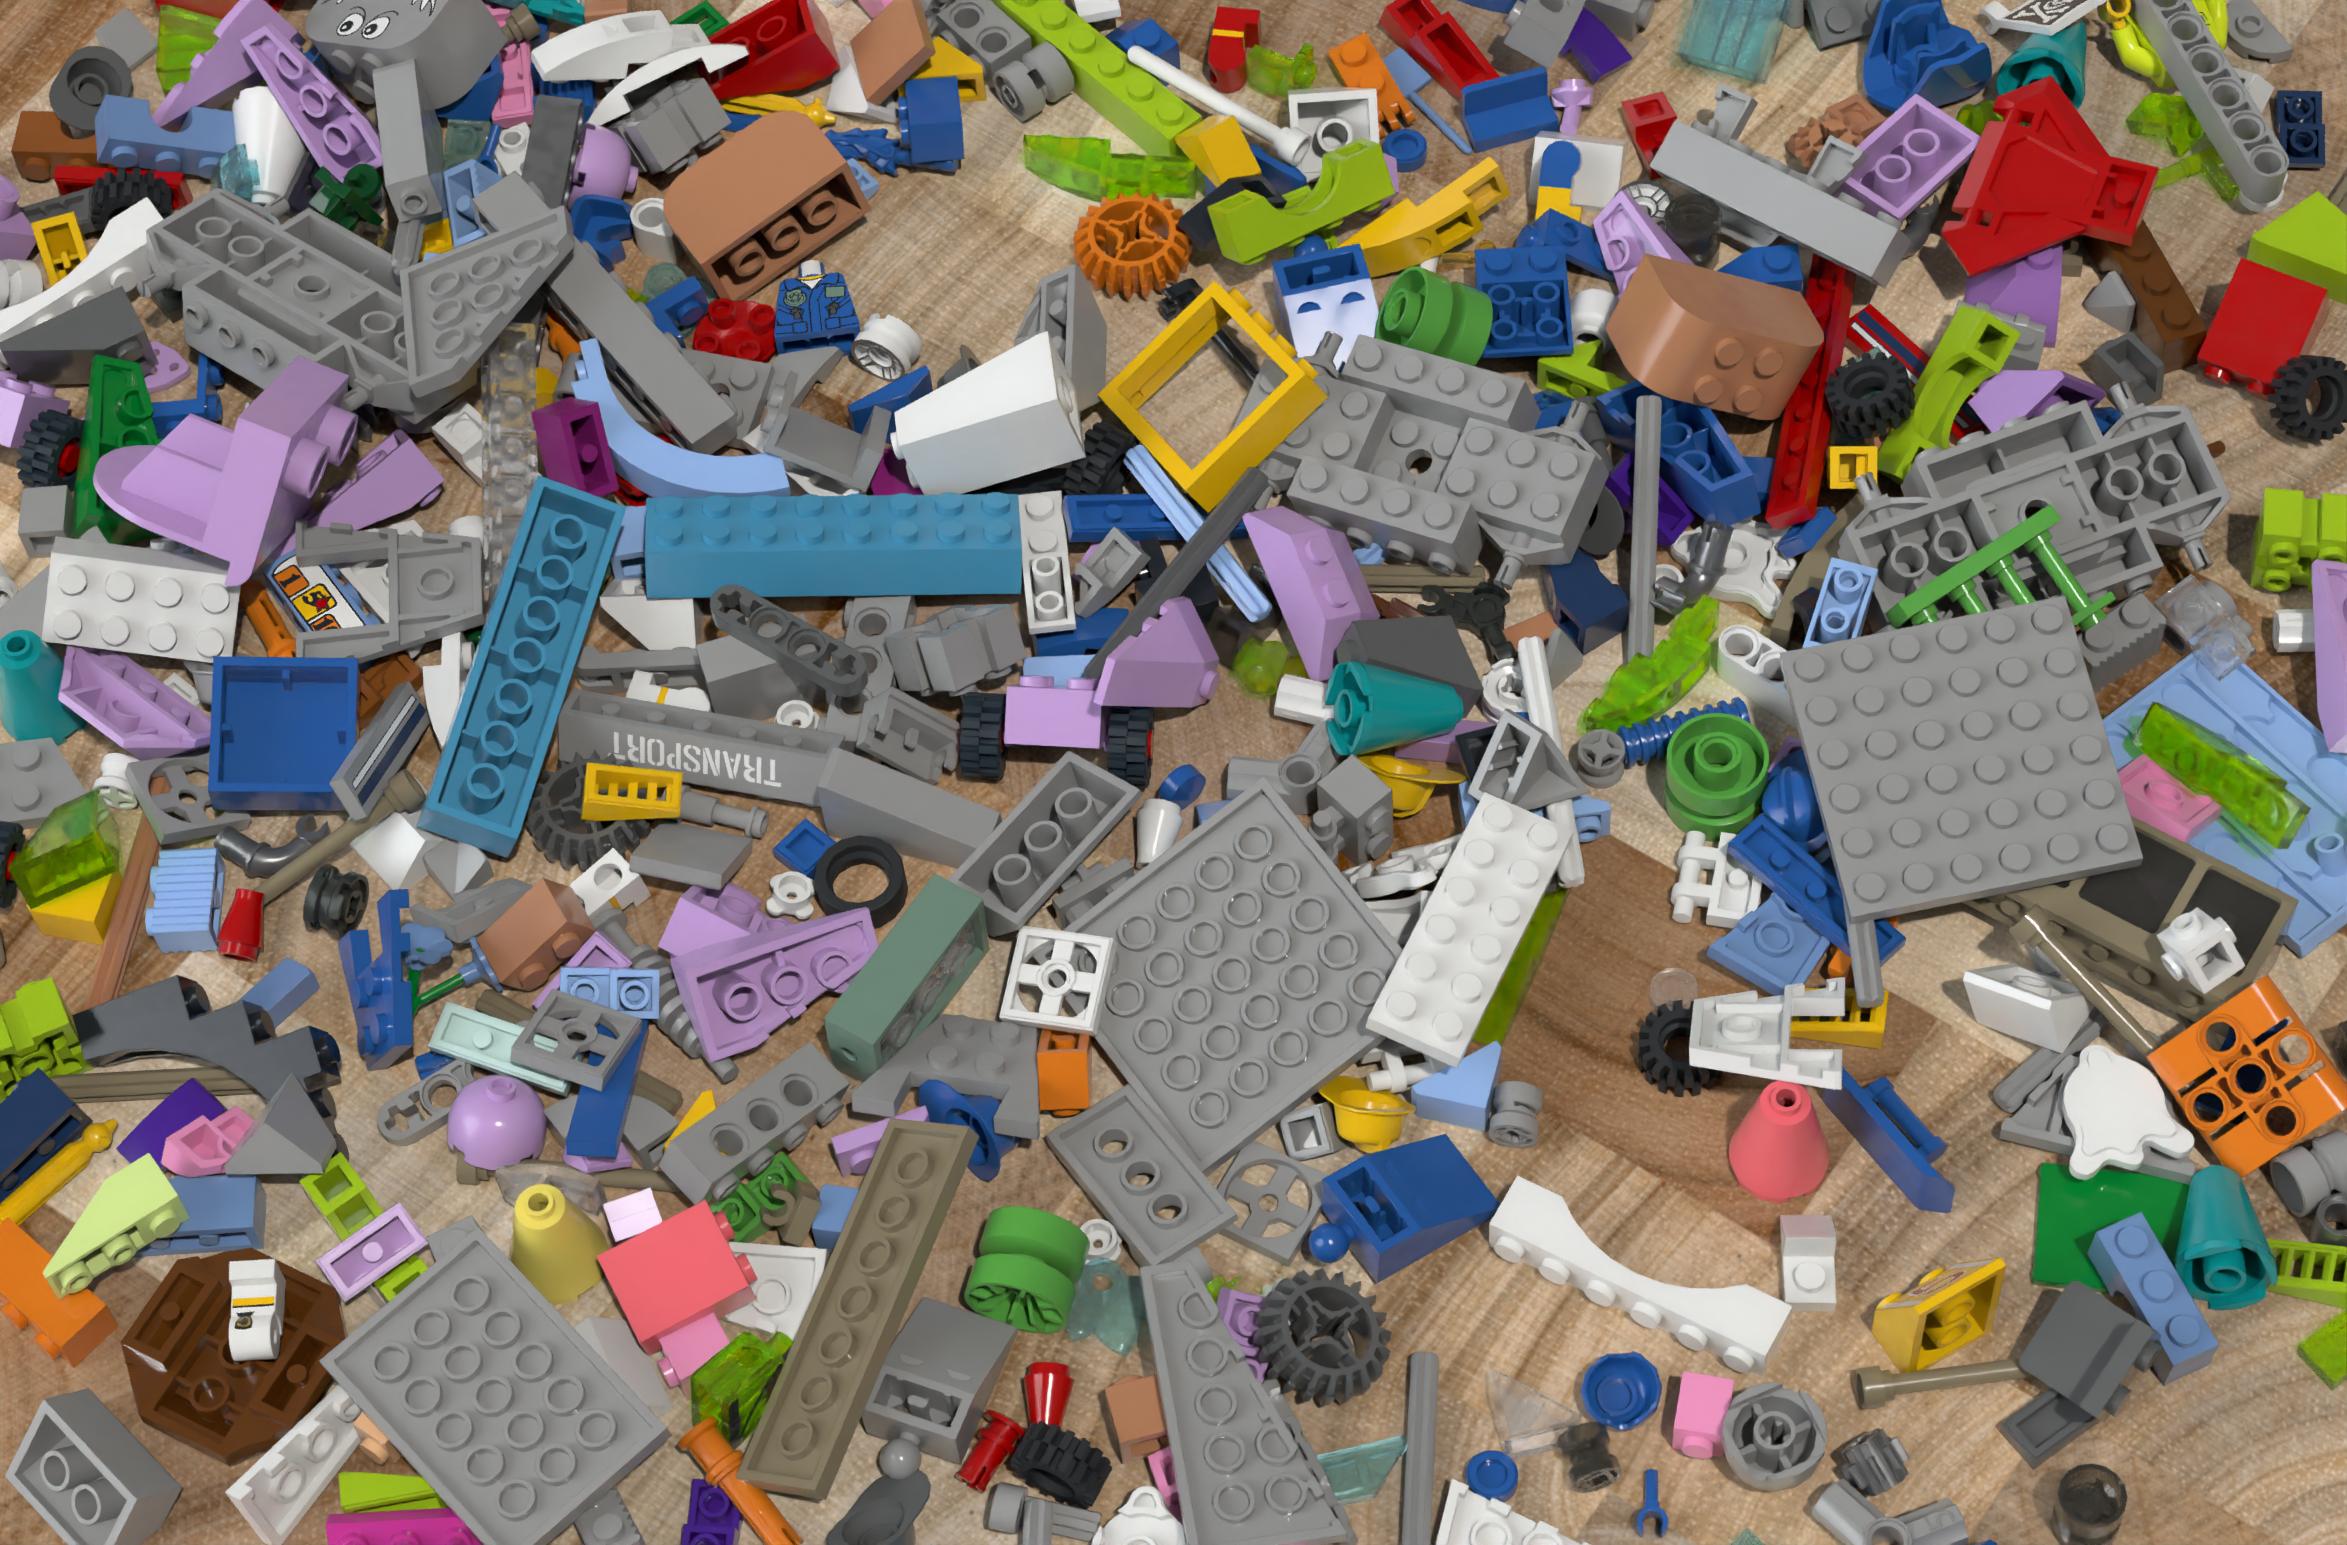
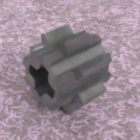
M1879 1428L1859 1436L1847 1444L1845 1449L1841 1451L1847 1462L1840 1467L1843 1474L1853 1488L1859 1487L1860 1490L1863 1489L1867 1497H1874L1890 1490L1898 1483H1901L1905 1476L1909 1474L1903 1462L1910 1457L1899 1438L1896 1436L1891 1439L1890 1436L1886 1435L1883 1428L1881 1430Z

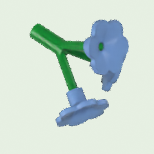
M407 923L401 927V932L410 933L411 951L404 957V965L408 967L407 981H411L412 1020L420 1006L464 982L466 985H469L483 978L490 982L498 992L504 990L473 936L469 938L473 950V960L458 968L459 974L417 996L421 970L426 969L427 964L438 963L441 957L451 955L453 943L445 939L446 933L438 927H424L419 923Z

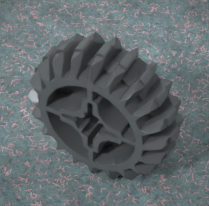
M595 750L590 759H583L577 752L572 763L566 764L558 759L556 765L558 771L555 773L543 770L541 777L543 784L535 785L532 794L533 799L530 800L527 809L529 815L527 825L530 833L534 835L533 839L536 847L540 851H545L547 858L552 863L561 860L562 865L568 871L579 863L581 869L585 872L612 848L626 859L625 852L627 850L634 852L640 845L639 839H646L651 833L649 824L655 822V819L581 820L583 784L587 762L616 765L617 761L613 753L605 760H600V756ZM630 760L617 765L633 767ZM647 788L638 789L637 798L646 799ZM618 789V796L627 797V789ZM599 790L598 794L607 795L608 790Z
M1323 1267L1315 1270L1311 1277L1303 1269L1301 1272H1297L1291 1280L1289 1278L1282 1279L1275 1287V1291L1269 1292L1262 1301L1263 1308L1255 1318V1324L1260 1328L1254 1334L1253 1342L1264 1346L1258 1354V1362H1271L1273 1365L1268 1372V1379L1281 1376L1286 1381L1283 1387L1284 1393L1291 1392L1294 1388L1301 1390L1302 1403L1309 1402L1316 1394L1322 1407L1329 1405L1334 1398L1342 1405L1349 1402L1354 1394L1356 1396L1363 1395L1370 1388V1383L1376 1382L1382 1375V1365L1389 1359L1391 1352L1385 1346L1390 1341L1392 1332L1381 1327L1386 1321L1387 1313L1374 1312L1372 1306L1376 1303V1295L1364 1298L1359 1293L1361 1281L1354 1282L1350 1287L1344 1284L1343 1271L1336 1273L1329 1280ZM1289 1319L1293 1323L1291 1329L1297 1336V1346L1294 1344L1292 1337L1290 1335ZM1348 1328L1351 1331L1355 1341L1356 1355L1352 1351V1349L1355 1346L1351 1343L1348 1337ZM1331 1331H1334V1333H1333L1331 1336H1327V1337H1325L1324 1339L1321 1337V1338H1319L1318 1340H1316L1314 1343H1311V1341H1312L1314 1338H1318V1337H1320L1321 1335L1324 1337V1336H1326L1327 1334H1329Z

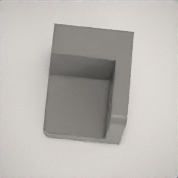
M67 485L34 487L22 490L18 535L29 559L51 557L55 537L71 538L73 497Z

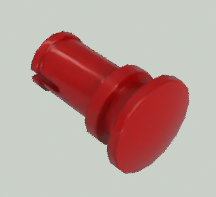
M989 1409L984 1413L985 1418L990 1422L987 1428L982 1427L977 1434L980 1438L979 1442L961 1470L955 1475L962 1483L968 1481L966 1486L981 1494L985 1492L986 1486L1006 1456L1011 1457L1016 1449L1013 1444L1016 1439L1021 1441L1026 1433L1012 1418Z

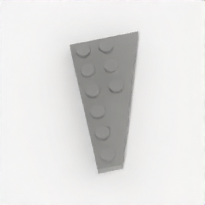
M1185 1260L1140 1267L1141 1287L1187 1545H1324L1347 1541V1531L1340 1519H1336L1324 1498V1491L1316 1477H1312L1298 1452L1297 1444L1260 1380H1257L1245 1360V1354L1239 1343L1231 1336L1220 1316V1310L1192 1261Z

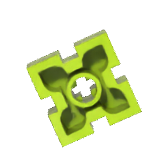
M2265 487L2260 505L2259 520L2256 521L2252 537L2250 587L2282 592L2288 590L2291 584L2306 585L2307 592L2313 593L2311 564L2316 559L2347 563V495L2323 493L2321 499L2303 498L2304 491Z
M52 976L41 981H32L23 985L19 990L15 991L17 998L0 1004V1104L12 1093L14 1086L21 1079L30 1076L38 1067L50 1078L55 1075L83 1074L94 1069L91 1062L84 1060L73 1016L68 1006L65 1005Z

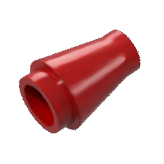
M236 889L232 905L215 941L220 944L218 955L239 961L256 962L258 951H263V901L265 894L248 889Z
M1035 1362L1030 1364L1029 1374L1024 1376L1030 1424L1033 1422L1036 1424L1038 1422H1045L1049 1427L1052 1423L1061 1428L1075 1382L1074 1379L1070 1378L1069 1366L1055 1362Z

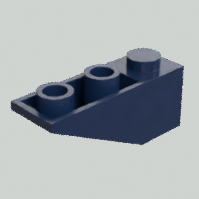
M1577 548L1571 563L1539 565L1553 621L1562 629L1583 656L1626 630L1630 606L1628 596L1618 584H1612L1601 573L1592 556L1587 553L1583 554Z

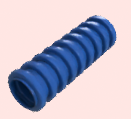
M1734 697L1729 704L1724 700L1718 701L1717 707L1705 704L1701 711L1696 707L1690 708L1688 714L1677 711L1673 718L1665 714L1657 722L1654 718H1649L1646 720L1645 725H1641L1639 721L1633 722L1632 727L1629 729L1625 725H1621L1617 728L1616 734L1622 738L1625 744L1624 764L1630 768L1634 767L1638 760L1642 764L1649 763L1650 757H1654L1657 761L1662 760L1664 754L1667 753L1669 741L1675 731L1683 723L1699 715L1709 713L1730 714L1740 717L1751 724L1746 704L1741 698Z

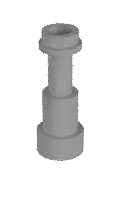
M682 784L680 816L664 819L679 823L683 819L710 826L718 822L745 829V834L748 838H763L768 827L770 814L769 811L763 810L757 805H754L748 811L720 804L719 798L692 792L690 786ZM666 787L664 789L661 801H666Z

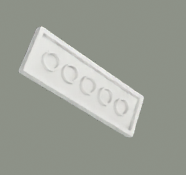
M1484 792L1368 1017L1366 1028L1458 1068L1571 842L1574 831Z

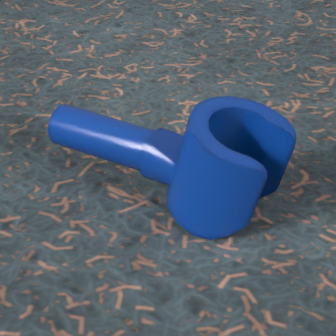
M492 124L485 147L476 161L498 174V167L493 158L503 127L498 124Z
M1655 1469L1645 1471L1644 1509L1638 1514L1636 1523L1637 1533L1642 1538L1643 1521L1647 1518H1656L1660 1521L1662 1525L1661 1538L1666 1535L1668 1528L1667 1514L1660 1508L1658 1500V1471Z

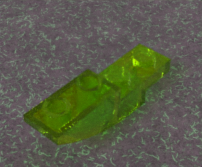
M1048 134L1024 135L1023 137L1026 169L1043 181L1078 197L1100 203L1103 196L1110 200H1115L1119 190L1125 197L1133 196L1137 188L1142 197L1146 198L1154 191L1157 197L1196 199L1197 166L1188 157L1177 155L1152 156L1136 153L1116 154L1112 153L1111 139H1098L1095 137H1060Z
M1704 594L1694 608H1685L1676 623L1675 633L1669 641L1662 640L1659 642L1651 658L1637 652L1627 666L1621 664L1612 675L1609 682V690L1603 698H1595L1588 706L1583 717V722L1586 723V733L1595 729H1608L1616 733L1619 726L1625 725L1629 729L1632 727V723L1637 721L1641 725H1645L1647 719L1654 718L1656 720L1679 703L1709 671L1711 644L1708 641L1718 629L1720 602Z
M2152 702L2130 742L2196 795L2210 796L2276 849H2288L2311 810L2308 805L2285 788L2288 782L2270 768L2208 728L2159 702Z

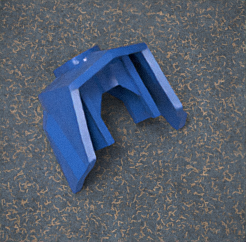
M1882 0L1863 61L1862 78L1866 99L1884 109L1896 112L1914 94H1918L1937 107L1971 96L1989 83V78L1992 77V62L1988 46L1984 42L1978 44L1969 30L1950 24L1941 0Z

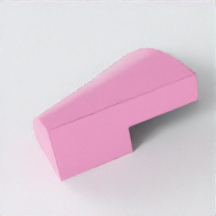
M237 1105L212 1121H209L202 1115L166 1138L161 1164L172 1172L185 1177H198L226 1172L225 1164L238 1141L254 1120Z

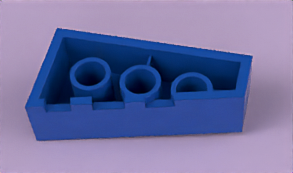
M1638 380L1595 397L1600 420L1608 440L1625 454L1635 449L1637 398L1644 395H1653L1661 398L1659 476L1683 502L1706 521H1718L1724 523V526H1731L1761 513L1754 473L1710 408L1665 397L1649 389Z

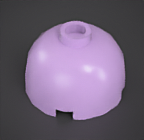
M585 122L579 140V145H582L583 148H579L577 152L567 208L572 209L575 200L583 195L594 194L621 199L624 191L633 192L638 176V167L631 166V151L626 141L615 131Z
M489 1075L475 1079L461 1089L451 1105L446 1131L448 1145L452 1151L454 1150V1145L458 1150L464 1153V1161L472 1166L488 1170H512L520 1167L521 1159L528 1158L533 1154L534 1160L540 1156L543 1150L547 1133L546 1116L543 1112L545 1109L544 1104L530 1085L517 1078L505 1075Z

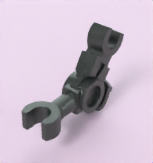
M1480 582L1474 589V595L1464 592H1455L1454 595H1450L1438 585H1424V601L1436 604L1431 606L1418 604V610L1429 616L1451 615L1456 628H1470L1480 639L1486 638L1491 649L1494 664L1503 659H1518L1512 642L1510 640L1507 641L1503 633L1506 620L1504 606L1510 602V595L1506 590L1494 584Z

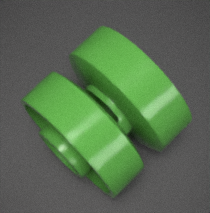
M1412 266L1404 270L1387 291L1378 314L1375 338L1475 366L1485 349L1490 335L1493 319L1492 302L1490 297L1481 290L1457 281L1450 282L1445 276L1419 266Z
M1724 713L1699 715L1686 721L1675 731L1667 748L1664 804L1669 818L1681 831L1686 834L1689 831H1700L1705 834V841L1719 842L1721 832L1739 834L1763 813L1762 799L1766 789L1769 751L1761 733L1746 720Z
M1007 1206L995 1209L989 1214L979 1245L981 1257L977 1258L973 1264L964 1293L965 1301L979 1315L1015 1326L1020 1331L1036 1334L1061 1331L1066 1327L1076 1295L1074 1283L1078 1282L1081 1278L1090 1249V1241L1086 1234L1076 1225L1052 1213L1021 1206Z

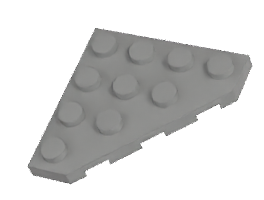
M564 205L400 270L409 387L417 398L432 392L442 391L448 386L459 382L575 246L572 218Z

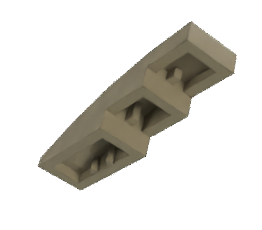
M1860 492L1835 515L1837 519L1814 547L1806 552L1785 589L1771 625L1770 640L1786 651H1789L1798 619L1802 620L1800 616L1795 614L1792 600L1810 587H1815L1821 591L1831 558L1840 559L1837 552L1840 548L1839 540L1845 528L1864 509L1865 503Z

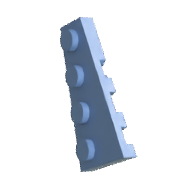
M1828 845L1814 859L1838 879ZM1773 892L1766 902L1754 912L1751 910L1725 937L1721 936L1710 945L1706 956L1772 995L1777 996L1784 995L1785 985L1798 983L1805 985L1832 942Z

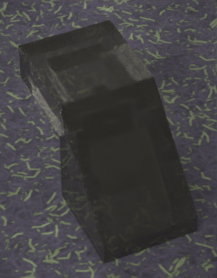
M1261 563L1253 564L1248 575L1272 604V609L1269 612L1270 615L1264 620L1252 623L1234 602L1231 605L1216 607L1205 629L1219 657V662L1233 671L1238 670L1279 626L1283 618L1282 611Z

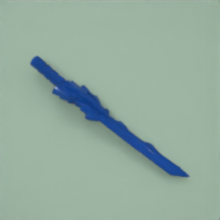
M726 112L732 123L723 129L738 132L763 116L760 114L740 115ZM855 128L841 133L830 129L825 133V136L846 161L852 158L855 160L859 158L868 159L872 166L884 174L888 172L892 176L898 177L896 164L914 165L921 168L928 167L930 169L955 172L958 167V159L912 163L911 149L899 147V140L886 138L888 130L885 128L862 131L861 128Z

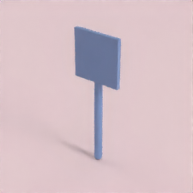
M1401 47L1385 57L1383 62L1405 99L1409 98L1466 155H1470L1472 148L1416 94L1417 91L1432 81V77Z

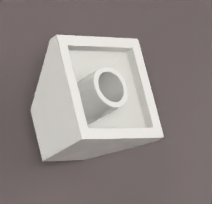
M1326 87L1287 90L1290 129L1297 127L1312 136L1311 145L1305 157L1295 166L1306 176L1307 182L1319 180L1324 154L1359 138L1379 144L1376 88Z
M646 578L613 579L600 596V606L649 650H672L676 647L696 649L695 645L700 644L702 641L705 598H647Z

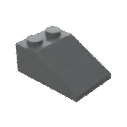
M122 286L0 342V350L11 372L18 375L17 380L27 383L29 381H36L43 384H89L92 360L95 354L140 363L143 376L147 375L152 367L159 364L146 331Z

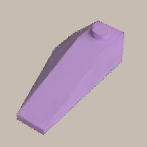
M239 0L214 30L213 33L219 37L218 41L212 49L204 54L202 52L198 53L190 63L192 65L190 70L191 78L187 83L180 82L172 88L152 116L153 121L166 131L177 132L180 130L191 106L217 109L239 96L240 91L252 88L265 81L240 40L269 22L276 26L301 52H303L301 46L306 40L264 0Z
M1621 190L1592 221L1606 267L1613 271L1619 295L1616 297L1619 299L1623 295L1645 253L1695 265L1627 191Z
M1181 596L1166 600L1160 607L1159 614L1163 616L1158 620L1152 617L1147 618L1143 622L1142 632L1137 638L1131 635L1128 636L1107 656L1093 703L1101 706L1192 708L1206 703L1207 699L1210 700L1214 696L1220 680V674L1216 672L1219 657L1191 599Z
M729 881L721 890L692 885L679 898L658 947L668 951L670 957L674 958L715 943L795 923L785 916L778 919L771 918L759 910L763 902L762 900ZM859 971L835 989L829 988L826 991L843 993Z

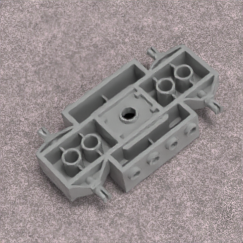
M215 188L146 230L147 257L154 274L137 283L140 295L149 299L162 289L170 287L174 290L182 291L185 343L264 390L297 356H301L350 376L341 402V409L352 412L363 404H371L387 408L411 423L417 424L477 383V369L480 367V358L459 382L439 392H432L420 398L415 396L409 387L401 282L400 276L394 273L395 267L390 264L392 254L310 208L280 224L278 219L290 212V206L286 199L282 200V197H277L274 201L262 207L257 203L252 204L228 190ZM348 386H350L351 388H353V389H352L351 391H349V392H348Z
M1326 331L1317 353L1313 356H1303L1319 373L1313 381L1328 398L1256 467L1267 475L1269 486L1249 511L1266 509L1273 493L1279 494L1280 491H1288L1286 495L1298 513L1344 532L1349 543L1360 548L1369 549L1373 542L1379 544L1381 548L1386 549L1391 556L1403 561H1411L1412 558L1426 561L1432 568L1446 574H1452L1456 570L1470 575L1487 538L1503 554L1504 560L1493 582L1500 588L1504 589L1505 586L1506 590H1512L1521 567L1571 563L1609 476V471L1602 457L1583 439L1580 432L1591 410L1588 405L1572 401L1566 419L1560 427L1553 426L1534 430L1541 411L1526 381L1362 334L1358 335L1341 374L1336 369L1333 360L1340 344L1343 342V338L1335 332ZM1302 357L1293 358L1292 360L1297 363ZM1264 359L1232 431L1288 377L1275 361ZM1420 457L1432 459L1431 466L1425 472L1420 474L1410 472V466L1416 459Z
M2123 381L2121 384L2118 383L2109 389L2120 411V419L2104 436L2086 400L2072 405L2068 401H2062L2048 407L2043 411V415L2027 420L2026 416H2019L2004 423L1999 431L1985 435L1983 431H1977L1960 439L1957 446L1942 450L1940 446H1936L1919 453L1915 457V461L1900 487L1904 497H1888V494L1881 495L1872 472H1867L1865 476L1861 474L1856 477L1854 483L1865 503L1864 509L1845 528L1839 540L1840 548L1837 554L1841 560L1878 569V575L1866 615L1873 633L1889 624L1893 626L1885 613L1896 603L2027 519L2025 509L2034 506L2043 509L2052 504L2062 519L2049 530L2053 536L2050 542L2092 603L2110 591L2116 598L2110 603L2113 604L2129 598L2137 592L2143 593L2154 586V579L2164 567L2154 543L2170 546L2180 545L2181 548H2185L2195 572L2211 567L2214 563L2202 539L2206 535L2205 530L2232 497L2189 407L2181 405L2145 406L2144 403L2137 404L2128 385L2129 383ZM2022 547L2011 554L2015 561L2012 564L2013 568L2036 601L2064 596L2034 551L2028 553L2026 548ZM1987 571L1973 579L1977 585L1974 591L1988 611L2016 606L1996 576L1991 578ZM1949 596L1934 604L1939 611L1935 614L1939 621L1954 618L1957 613L1959 617L1967 615L1959 602L1955 601L1953 603ZM2067 601L2070 614L2073 616L2076 613ZM1909 620L1897 629L1911 627L1913 624Z

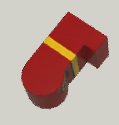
M1217 7L1208 52L1210 83L1217 91L1233 93L1245 86L1247 81V48L1259 49L1262 36L1260 10Z

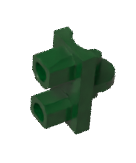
M369 164L353 166L346 173L343 183L324 166L314 175L324 185L308 203L324 217L354 234L358 232L365 222L375 230L383 223L384 219L366 203V201L373 199L378 194L382 184L381 175L373 166Z

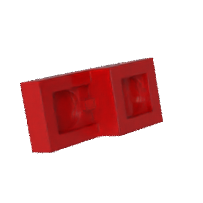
M1663 91L1621 102L1622 112L1633 143L1651 180L1662 177L1649 166L1675 119L1677 120V115Z

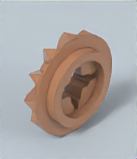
M1829 112L1824 119L1817 120L1810 117L1805 127H1798L1794 142L1795 155L1799 162L1810 170L1823 148V136L1828 138L1829 135H1832L1857 147L1865 140L1862 136L1860 125H1851L1847 116L1840 120L1833 119Z

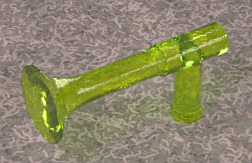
M2214 146L2185 157L2179 162L2159 170L2158 180L2154 188L2156 190L2182 178L2202 173L2220 194L2223 202L2231 201L2240 191L2218 166L2224 162Z

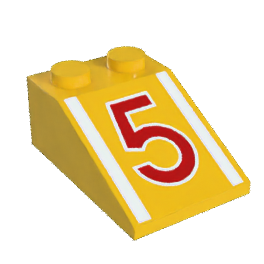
M2001 1257L1960 1262L1946 1271L1944 1268H1937L1924 1276L1919 1282L1918 1287L1904 1295L1901 1292L1893 1293L1878 1304L1874 1314L1871 1333L1900 1373L1926 1370L1992 1332L2006 1264Z

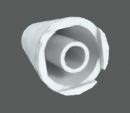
M258 86L240 91L239 99L234 98L232 110L242 198L252 204L257 203L264 207L277 197L283 198L306 152L307 146L270 87Z

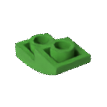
M781 1151L766 1169L756 1175L746 1185L740 1182L738 1187L722 1201L717 1200L710 1206L713 1214L723 1210L736 1235L735 1238L728 1242L750 1243L774 1227L765 1223L759 1213L761 1207L778 1210L784 1205V1200L772 1196L770 1187L773 1183L784 1184L790 1191L796 1179L814 1185L788 1154Z

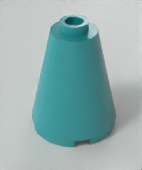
M2079 18L2052 36L2032 33L2001 66L1996 84L1999 96L2052 75L2076 110H2078L2084 100L2086 83L2087 28L2083 20Z
M29 630L10 632L0 640V720L4 729L14 737L16 742L52 737L56 745L60 746L67 742L66 737L77 728L81 732L88 722L58 700L64 660L37 634Z
M1355 660L1336 665L1329 678L1325 705H1334V721H1326V727L1331 744L1340 755L1357 756L1450 733L1463 716V701L1457 695L1455 689L1447 684Z
M2212 1165L2198 1171L2191 1179L2173 1267L2192 1299L2194 1297L2209 1301V1309L2219 1311L2241 1309L2260 1302L2266 1297V1288L2271 1283L2275 1287L2278 1275L2276 1260L2241 1176L2233 1169L2221 1165Z

